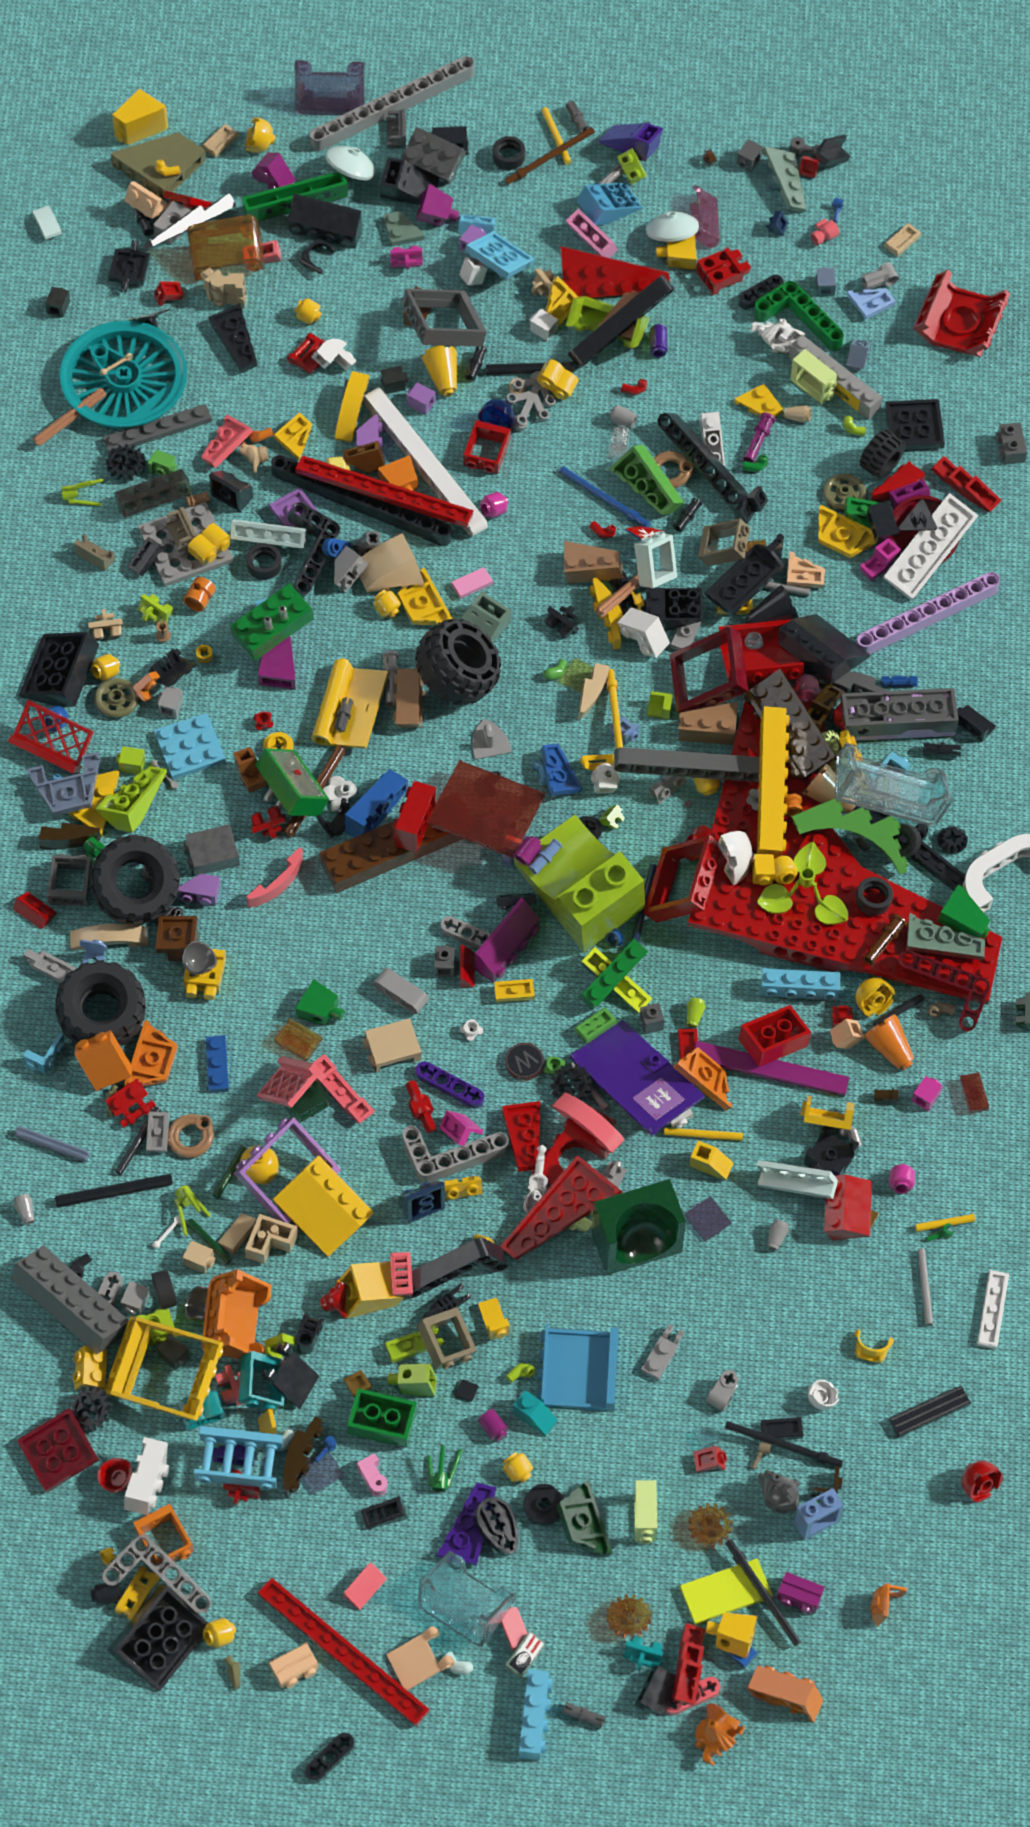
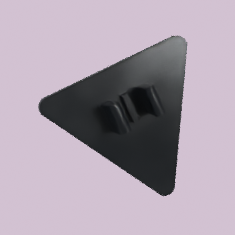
M920 500L898 527V530L900 532L937 530L938 527L925 501Z

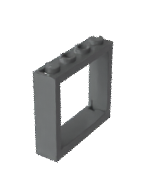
M405 289L404 296L401 298V305L404 307L406 315L409 317L422 345L483 347L487 331L466 291ZM419 307L456 308L467 329L429 328Z

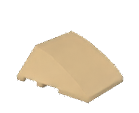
M398 533L362 556L368 565L359 575V578L366 592L390 590L391 587L398 586L407 588V585L416 584L419 587L425 586L416 559L402 533Z

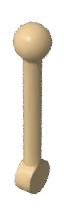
M131 353L126 354V356L123 359L107 367L106 369H101L100 374L103 376L106 375L107 372L111 369L115 368L116 366L120 365L126 360H131L133 358V355Z

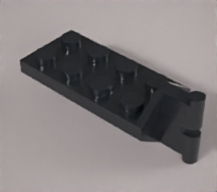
M778 534L777 538L768 546L755 544L745 553L744 559L738 560L705 591V597L733 617L783 570L784 564L780 559H782L784 535Z

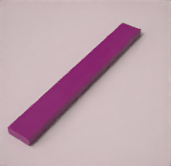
M700 1041L696 1042L695 1048H700L725 1069L843 1097L846 1095L849 1082L848 1076L781 1060H775L759 1067L747 1052Z

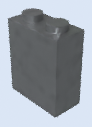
M230 824L185 835L186 842L183 843L185 854L189 853L190 855L187 861L189 869L194 870L195 876L240 866L239 855Z

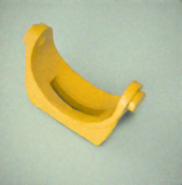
M614 754L587 755L580 758V764H582L583 768L594 771L598 765L603 763L614 766ZM590 760H606V762L589 763Z
M860 1329L856 1330L854 1337H857L855 1347L856 1358L881 1364L888 1350L893 1346L894 1339L890 1337L888 1345L882 1349H870L860 1341Z

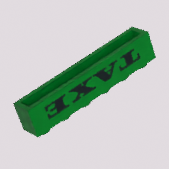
M337 171L241 197L242 211L249 224L289 213L294 193L326 202L348 197L346 178L344 174Z

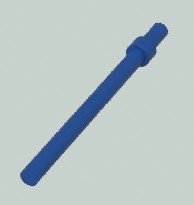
M561 467L560 473L628 516V519L632 522H637L643 527L650 526V522L641 517L640 513L634 509L630 510L566 467Z

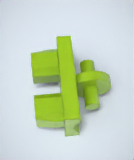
M633 148L617 156L631 185L647 177Z
M143 594L140 597L141 602L138 610L143 613L142 620L148 622L152 619L157 623L161 621L163 626V621L168 622L173 607L169 604L160 605L158 597L154 594L150 596Z

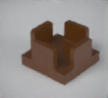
M160 916L158 920L156 952L166 953L169 961H183L182 956L186 946L193 941L200 940L198 917Z

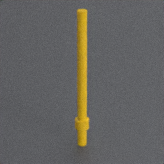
M609 669L606 686L610 696L615 748L617 749L623 747L616 691L618 684L617 680H615L614 670Z

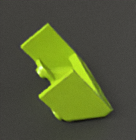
M585 296L576 297L573 299L566 326H574V330L584 332V329L595 331L613 309L614 305ZM644 315L637 320L632 340L620 336L617 339L624 342L623 346L634 349V347L639 346L650 317Z

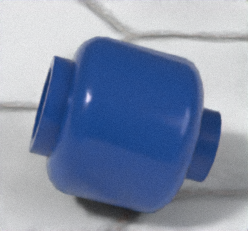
M61 706L48 708L69 719L67 711ZM52 716L43 717L47 727L55 724ZM67 723L61 724L60 728L63 729L67 726ZM53 727L48 729V731L57 732V728Z

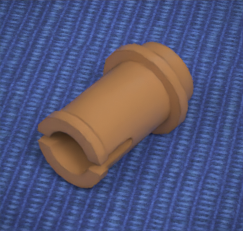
M207 491L196 495L189 494L186 497L188 507H195L196 504L205 501L210 503Z
M161 621L158 622L156 625V638L160 642H167L171 637L168 624L163 621L162 626Z

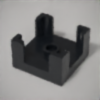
M823 1126L819 1139L813 1148L810 1147L805 1154L804 1164L810 1167L817 1161L823 1170L831 1171L834 1176L844 1175L858 1153L860 1143L851 1139L848 1144L833 1136L834 1129L832 1127Z

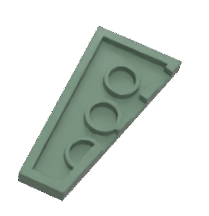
M764 147L762 153L768 158V167L775 174L774 180L781 188L780 194L787 209L803 213L806 210L795 153Z
M909 913L906 950L983 961L985 940L964 932L952 931L947 926L935 925L932 923L933 921L928 919L921 920L916 918V915Z

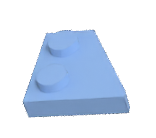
M886 288L877 290L867 289L860 293H853V290L847 292V297L865 320L894 306L896 300Z

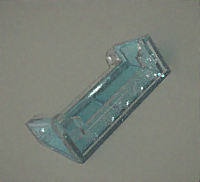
M845 743L837 755L836 800L919 824H928L930 827H936L953 802L945 771L930 768L922 775L858 757L859 748L856 745Z

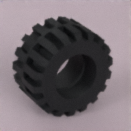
M888 429L882 430L867 444L859 464L875 478L881 479L888 475L899 463L906 443Z

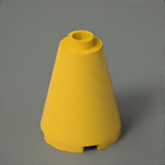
M437 345L425 350L426 354H421L422 361L439 394L444 397L454 395V392L457 391L456 347L450 346V348H445L443 345Z

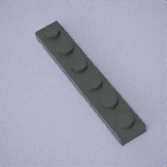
M206 404L159 418L145 425L104 436L103 439L108 452L112 453V448L117 450L119 444L122 447H125V444H128L130 448L132 445L136 447L212 422V417Z

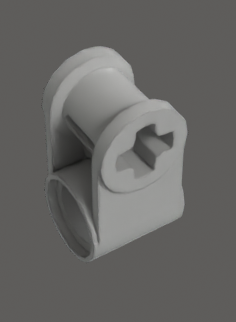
M731 1370L724 1371L716 1385L711 1389L706 1402L724 1412L737 1388L738 1375ZM729 1379L732 1380V1382H730L729 1384L725 1383Z

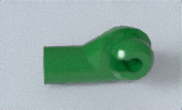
M760 455L759 459L754 463L744 461L742 470L760 472L767 466L768 457Z

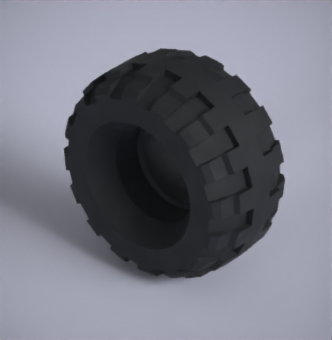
M448 619L437 623L420 639V644L415 653L417 672L420 673L424 685H427L430 692L435 696H439L441 700L447 703L452 702L453 705L459 706L470 703L474 704L486 696L498 683L501 673V658L498 656V649L492 643L489 635L485 634L477 625H472L469 621L463 619Z
M128 835L110 842L97 855L91 868L90 889L96 904L108 917L124 924H143L157 919L170 908L179 890L180 875L174 856L171 855L162 843L147 836ZM140 863L150 871L152 886L143 897L129 898L118 889L116 876L119 869L125 864Z
M96 960L94 963L88 964L86 962L79 965V968L71 970L65 976L64 981L60 983L57 990L55 1011L62 1032L74 1044L81 1040L95 1037L100 1032L111 1030L119 1045L123 1047L139 1032L144 1022L146 1001L141 983L129 969L121 967V964L116 962L107 963L104 960ZM97 994H106L117 1000L119 1011L113 1018L98 1022L87 1018L83 1014L82 1006L89 997Z

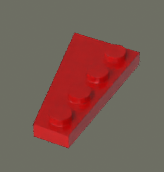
M540 1101L502 1106V1115L518 1172L535 1170L538 1155L537 1147H539Z

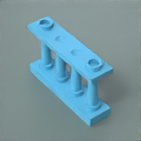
M200 1427V1441L205 1443L202 1468L194 1469V1480H198L200 1483H210L211 1481L255 1486L262 1490L277 1489V1479L272 1478L271 1474L274 1453L277 1449L282 1450L283 1435ZM224 1443L226 1445L222 1472L210 1471L213 1444ZM236 1445L246 1447L242 1474L230 1473L233 1449ZM257 1447L267 1450L263 1476L251 1475L254 1449Z

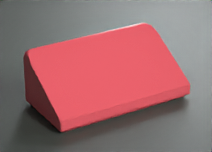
M370 1562L344 1592V1598L361 1610L387 1578Z
M517 1607L499 1610L497 1613L512 1652L518 1647L527 1633Z

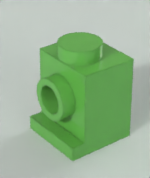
M155 449L148 462L150 474L156 472L160 476H167L169 478L176 473L178 468L175 456Z

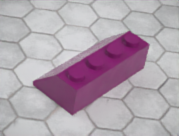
M521 898L475 953V971L493 983L497 978L503 977L509 964L512 965L516 961L517 954L521 950L524 951L529 944L530 938L532 936L535 937L540 931V919L524 899Z

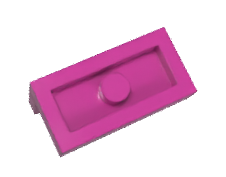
M446 1110L439 1126L458 1145L465 1146L470 1132L483 1134L484 1131L466 1115Z

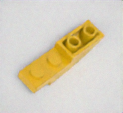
M593 578L592 586H589L590 596L595 599L593 609L594 613H596L597 607L611 597L612 593L597 578ZM619 605L614 607L604 617H599V619H604V625L609 629L607 638L608 642L612 643L613 650L621 648V629L618 621L623 617Z

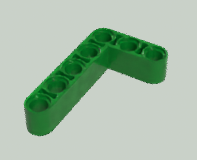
M787 281L756 301L754 317L757 321L765 322L789 307L829 350L838 351L842 348L844 332L796 282Z

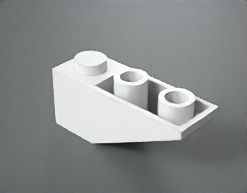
M719 412L702 413L699 415L702 442L725 466Z

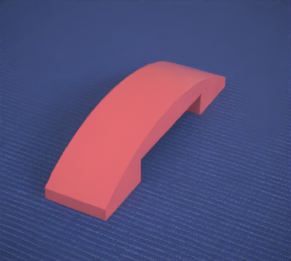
M299 847L287 858V869L266 889L259 885L246 897L249 908L269 902L280 895L293 882L302 865V848Z
M325 1054L313 1062L327 1076L320 1082L322 1086L357 1123H362L375 1113L363 1097L360 1098L337 1072L336 1066Z
M564 1093L552 1105V1108L566 1119L568 1117L594 1136L597 1139V1143L611 1154L625 1141L623 1136L605 1118L590 1106L568 1093Z

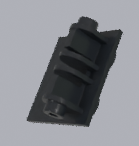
M467 126L432 128L433 135L463 148L466 151L465 155H469Z
M176 648L168 652L166 656H163V660L159 659L150 666L148 672L156 671L160 676L156 682L170 687L176 684L182 676L190 673L197 664L179 656L181 652Z

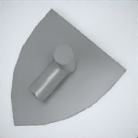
M483 719L477 726L473 736L472 745L475 760L512 753L509 740L502 729L493 722Z

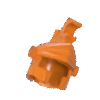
M709 1703L706 1707V1719L700 1721V1724L697 1726L695 1732L697 1742L694 1745L700 1750L705 1746L702 1760L707 1765L711 1764L714 1766L715 1763L712 1761V1757L714 1755L721 1757L722 1751L726 1752L737 1743L734 1740L737 1734L742 1736L745 1726L740 1727V1721L731 1717L719 1705Z

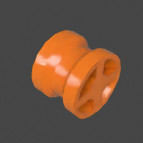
M788 794L787 797H784V804H787L786 816L791 817L803 811L801 806L802 797L800 795Z

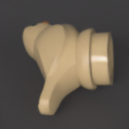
M243 442L239 448L240 453L252 464L254 474H257V468L260 463L269 461L266 446H259L257 448L255 445H246Z

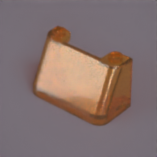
M245 215L188 226V242L195 281L204 280L201 274L208 268L216 269L245 264V267L253 272L265 269L262 233L256 217Z

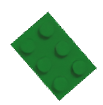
M357 1388L347 1424L348 1434L407 1448L417 1414V1402Z

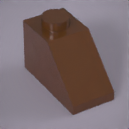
M379 441L344 450V461L363 471L377 472L379 467L385 465V457Z

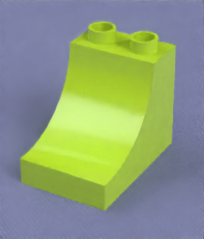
M575 814L540 839L541 850H544L553 839L559 841L562 844V848L552 857V861L543 867L538 875L534 874L528 866L519 863L515 858L514 864L579 948L585 953L604 939L607 933L611 932L614 928H619L645 909V890L643 878L623 853L619 851L615 854L608 850L592 835ZM539 854L536 855V857L533 859V861L531 862V864H532V863L534 862V860L539 856Z

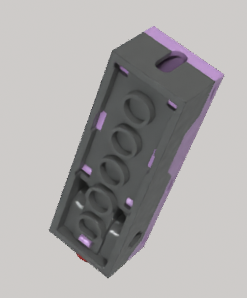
M954 688L842 693L840 704L833 710V723L840 727L842 731L848 730L850 736H854L856 741L955 736L959 721Z

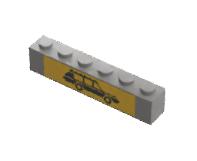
M801 335L790 345L789 358L792 361L806 349L837 374L835 394L869 420L881 409L882 396L805 336Z

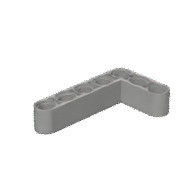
M408 1126L402 1133L403 1146L421 1183H431L502 1157L508 1152V1137L504 1133L499 1132L431 1157L418 1128ZM409 1136L416 1137L414 1140L407 1139ZM500 1142V1143H503L504 1145L501 1146V1147H498V1146H496L495 1144ZM483 1149L486 1152L478 1153L477 1150ZM422 1153L423 1156L416 1157L414 1156V1154ZM460 1156L467 1157L466 1160H460L458 1158ZM447 1163L449 1164V1166L442 1167L440 1166V1164ZM429 1170L431 1172L428 1174H423L421 1171Z
M145 1534L135 1536L103 1571V1581L111 1586L116 1585L142 1559L194 1611L205 1613L211 1605L210 1596ZM140 1539L145 1540L148 1545L143 1550L136 1547V1542ZM153 1554L161 1555L163 1560L160 1564L152 1563L151 1556ZM123 1555H130L133 1562L129 1565L123 1564L121 1561ZM170 1568L175 1569L178 1574L173 1579L168 1578L165 1573ZM115 1570L118 1573V1577L115 1580L108 1579L107 1571ZM189 1583L193 1589L189 1593H184L181 1590V1585ZM198 1598H205L208 1604L203 1608L196 1605Z

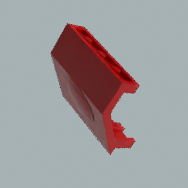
M948 269L936 274L913 329L931 345L981 357L983 350H986L991 344L990 341L997 330L998 322L1002 318V312L1008 304L1007 300L1010 293L1007 290H1003L991 296L956 287L950 281L952 273Z

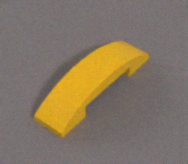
M352 371L343 397L335 439L353 443L357 427L356 423L370 375Z

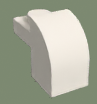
M340 339L327 340L312 355V358L324 369L333 360L346 371L356 362L352 354L343 349L347 343Z

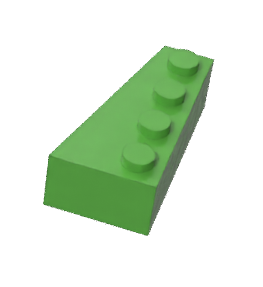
M644 445L632 446L609 468L613 473L619 475L622 481L628 483L637 494L643 496L645 501L661 515L673 514L685 503Z

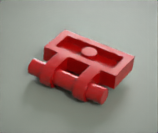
M138 1078L104 1100L115 1117L121 1113L124 1115L125 1118L119 1121L123 1128L129 1124H134L136 1119L143 1114L147 1115L156 1106L152 1099L147 1103L142 1100L148 1093ZM137 1103L139 1108L130 1113L128 1108Z

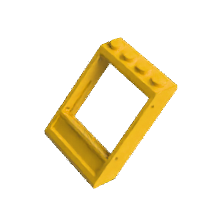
M130 1316L104 1391L109 1396L197 1421L203 1413L202 1405L204 1399L209 1395V1385L211 1379L216 1374V1364L223 1354L222 1346L224 1343L147 1319ZM153 1329L205 1343L204 1354L187 1404H184L182 1412L159 1405L157 1402L131 1395Z

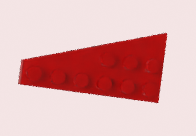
M577 1155L500 1247L515 1260H518L592 1213L593 1202L623 1192Z

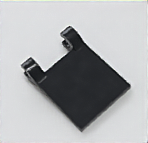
M287 1342L284 1345L278 1343L275 1351L285 1358L276 1372L272 1369H269L268 1372L263 1369L259 1377L272 1384L293 1405L301 1409L319 1375L293 1351L290 1344Z

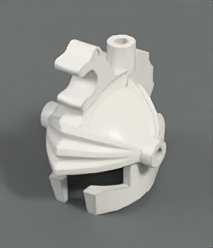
M780 319L775 324L766 322V324L753 322L750 329L751 332L757 331L758 335L762 336L766 344L772 348V352L775 353L779 351L784 354L789 353L790 345L801 335L805 336L804 332L792 328L785 319Z

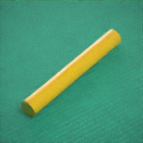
M974 1214L918 1223L915 1224V1228L919 1232L942 1228L947 1223L952 1224V1226L975 1222Z

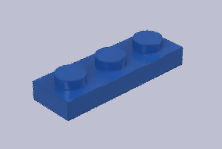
M206 1036L209 1093L229 1092L226 1036Z

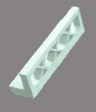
M233 519L230 539L304 548L307 537H305L306 529Z
M758 1160L756 1166L761 1171L758 1181L760 1188L833 1199L838 1180L831 1171Z

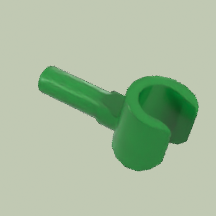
M947 1223L941 1231L926 1237L927 1242L939 1237L951 1238L955 1231L947 1232L946 1230L952 1224Z

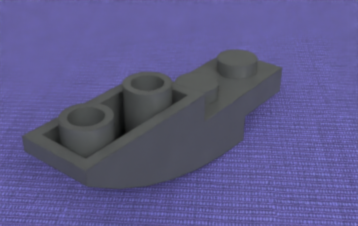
M849 671L832 683L835 687L843 690L844 693L889 691L875 685L876 678ZM816 674L815 684L824 689L828 682Z

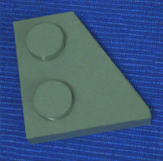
M401 211L383 214L391 246L424 240V233Z

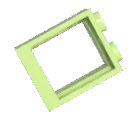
M804 349L793 359L790 380L821 405L826 401L832 400L835 396L837 374Z
M636 1480L635 1542H640L641 1544H650L652 1541H656V1480Z

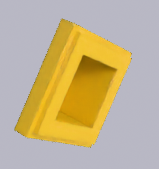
M268 1409L258 1418L260 1433L276 1434L277 1430L273 1411Z

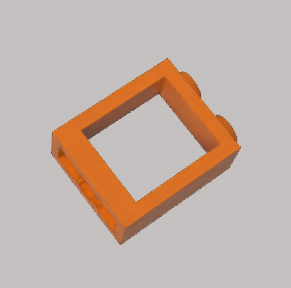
M171 1504L133 1522L134 1529L138 1535L144 1534L171 1520L185 1546L168 1554V1556L175 1562L179 1559H187L194 1552L193 1544ZM140 1539L144 1548H146L148 1546L147 1542L143 1539ZM155 1554L151 1556V1561L154 1564H160L163 1560L162 1558L158 1560Z

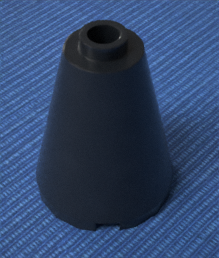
M780 585L746 614L747 618L745 621L749 624L795 619L799 616L796 608L793 607L792 600L787 591Z

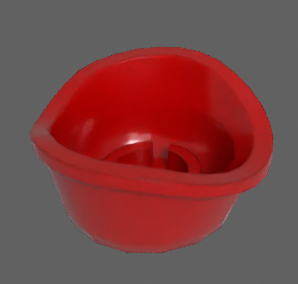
M123 1458L108 1460L98 1470V1482L105 1490L112 1493L127 1490L132 1476L131 1464Z

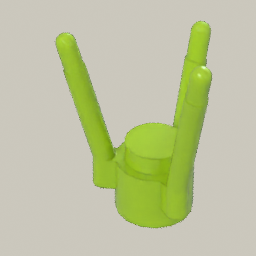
M103 479L88 480L74 485L62 486L63 500H68L69 504L101 506V503L76 500L75 497H78L77 489L103 482Z
M184 1185L175 1191L177 1198L174 1202L177 1205L183 1234L187 1236L188 1233L181 1205L189 1206L192 1204L197 1212L202 1210L207 1217L211 1215L197 1199L190 1187Z

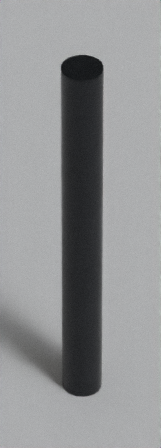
M154 1107L152 1112H161V1109ZM148 1118L115 1171L117 1174L122 1175L146 1137Z

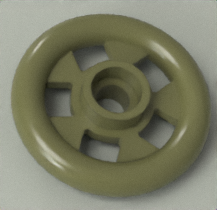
M846 473L832 476L826 481L823 488V496L827 504L839 511H845V499L847 497L865 500L867 495L864 483L858 477ZM840 481H848V484H840ZM832 486L837 487L836 492L830 491ZM857 486L859 491L854 492L853 487ZM838 497L843 501L841 503H838L834 499Z
M113 678L103 682L97 688L94 696L97 709L103 715L111 718H121L132 713L139 702L136 691L133 689L134 684L122 678ZM117 686L118 689L110 691L109 687ZM128 689L131 694L126 696L123 691ZM102 695H108V701H102ZM128 701L130 704L126 708L122 705ZM109 706L117 707L116 711L108 709Z

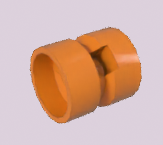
M196 577L185 594L183 601L190 609L202 612L216 591V587L210 580Z

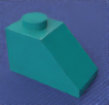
M527 1390L522 1393L513 1405V1414L545 1437L558 1422L557 1418L545 1404Z

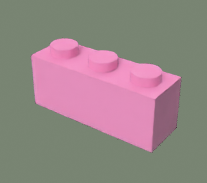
M579 208L566 220L569 227L596 254L610 258L618 250L614 242Z

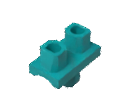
M635 1635L632 1636L630 1641L627 1640L623 1658L636 1663V1670L641 1671L642 1665L646 1667L660 1666L663 1655L661 1643L654 1641L648 1647L642 1645L643 1639Z

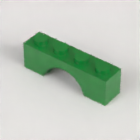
M636 939L631 940L578 997L589 1008L595 1009L648 951Z

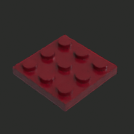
M70 1408L17 1440L46 1493L100 1461Z

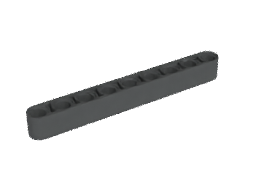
M626 747L614 750V770L621 773L759 782L760 757Z

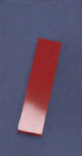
M945 456L931 469L955 491L989 513L1002 501L976 475L972 477L960 465L957 468Z
M686 1623L683 1626L678 1653L674 1700L693 1706L695 1705L703 1667L701 1661L704 1647L702 1645L706 1629Z

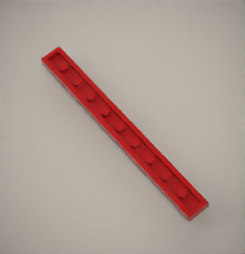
M302 455L296 467L297 474L465 528L468 527L474 514V510Z
M272 1577L258 1592V1595L415 1727L430 1712L426 1705Z

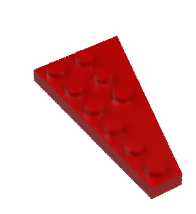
M560 246L562 280L578 297L585 296L591 298L624 295L626 292L631 293L632 291L641 292L661 275H664L670 283L669 272Z

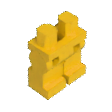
M212 949L216 955L217 964L205 974L193 975L185 968L184 989L187 998H196L197 991H204V999H215L216 993L220 991L226 962L225 950Z

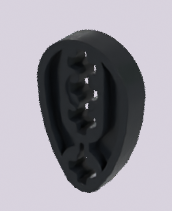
M490 1497L480 1502L473 1513L474 1525L479 1534L489 1546L504 1556L513 1554L518 1548V1528L511 1507L507 1502L497 1497ZM491 1505L492 1509L490 1511H486L485 1507ZM496 1514L497 1519L491 1521L490 1517ZM500 1524L502 1528L496 1530L494 1526ZM510 1543L511 1547L505 1549L504 1545Z

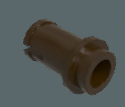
M894 1088L892 1090L874 1089V1102H898V1090H894Z

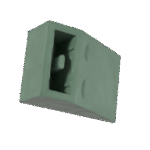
M481 591L469 605L461 619L480 627L485 634L489 635L493 643L511 623V610Z

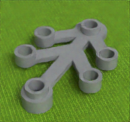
M540 371L534 372L530 379H515L511 385L515 391L532 386L531 391L520 394L509 393L505 398L508 405H514L516 402L526 400L520 415L516 416L512 422L513 428L517 431H523L527 427V416L533 404L540 421L545 422L549 418L548 410L543 408L537 395L539 390L544 398V405L546 407H553L556 402L555 397L549 394L548 389L543 388L536 380Z

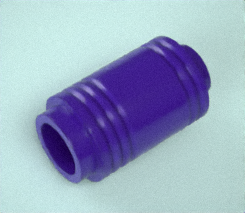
M655 324L650 328V353L653 357L661 358L668 352V329L662 324Z

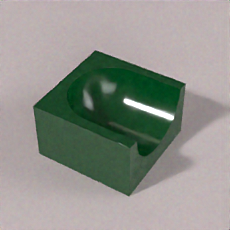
M670 1179L593 1202L591 1234L606 1275L682 1253L686 1219Z

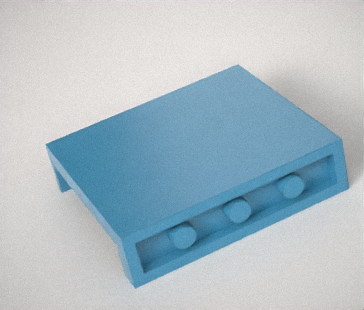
M546 1323L545 1330H541V1342L545 1344L544 1349H540L539 1361L543 1362V1368H539L538 1380L542 1381V1387H538L537 1398L546 1407L614 1411L619 1328L611 1327L610 1332L549 1328V1324Z

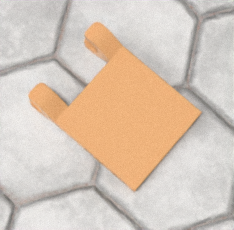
M434 1626L386 1654L402 1686L406 1690H410L455 1664L453 1658L449 1655L437 1662L427 1642L440 1635L439 1630Z

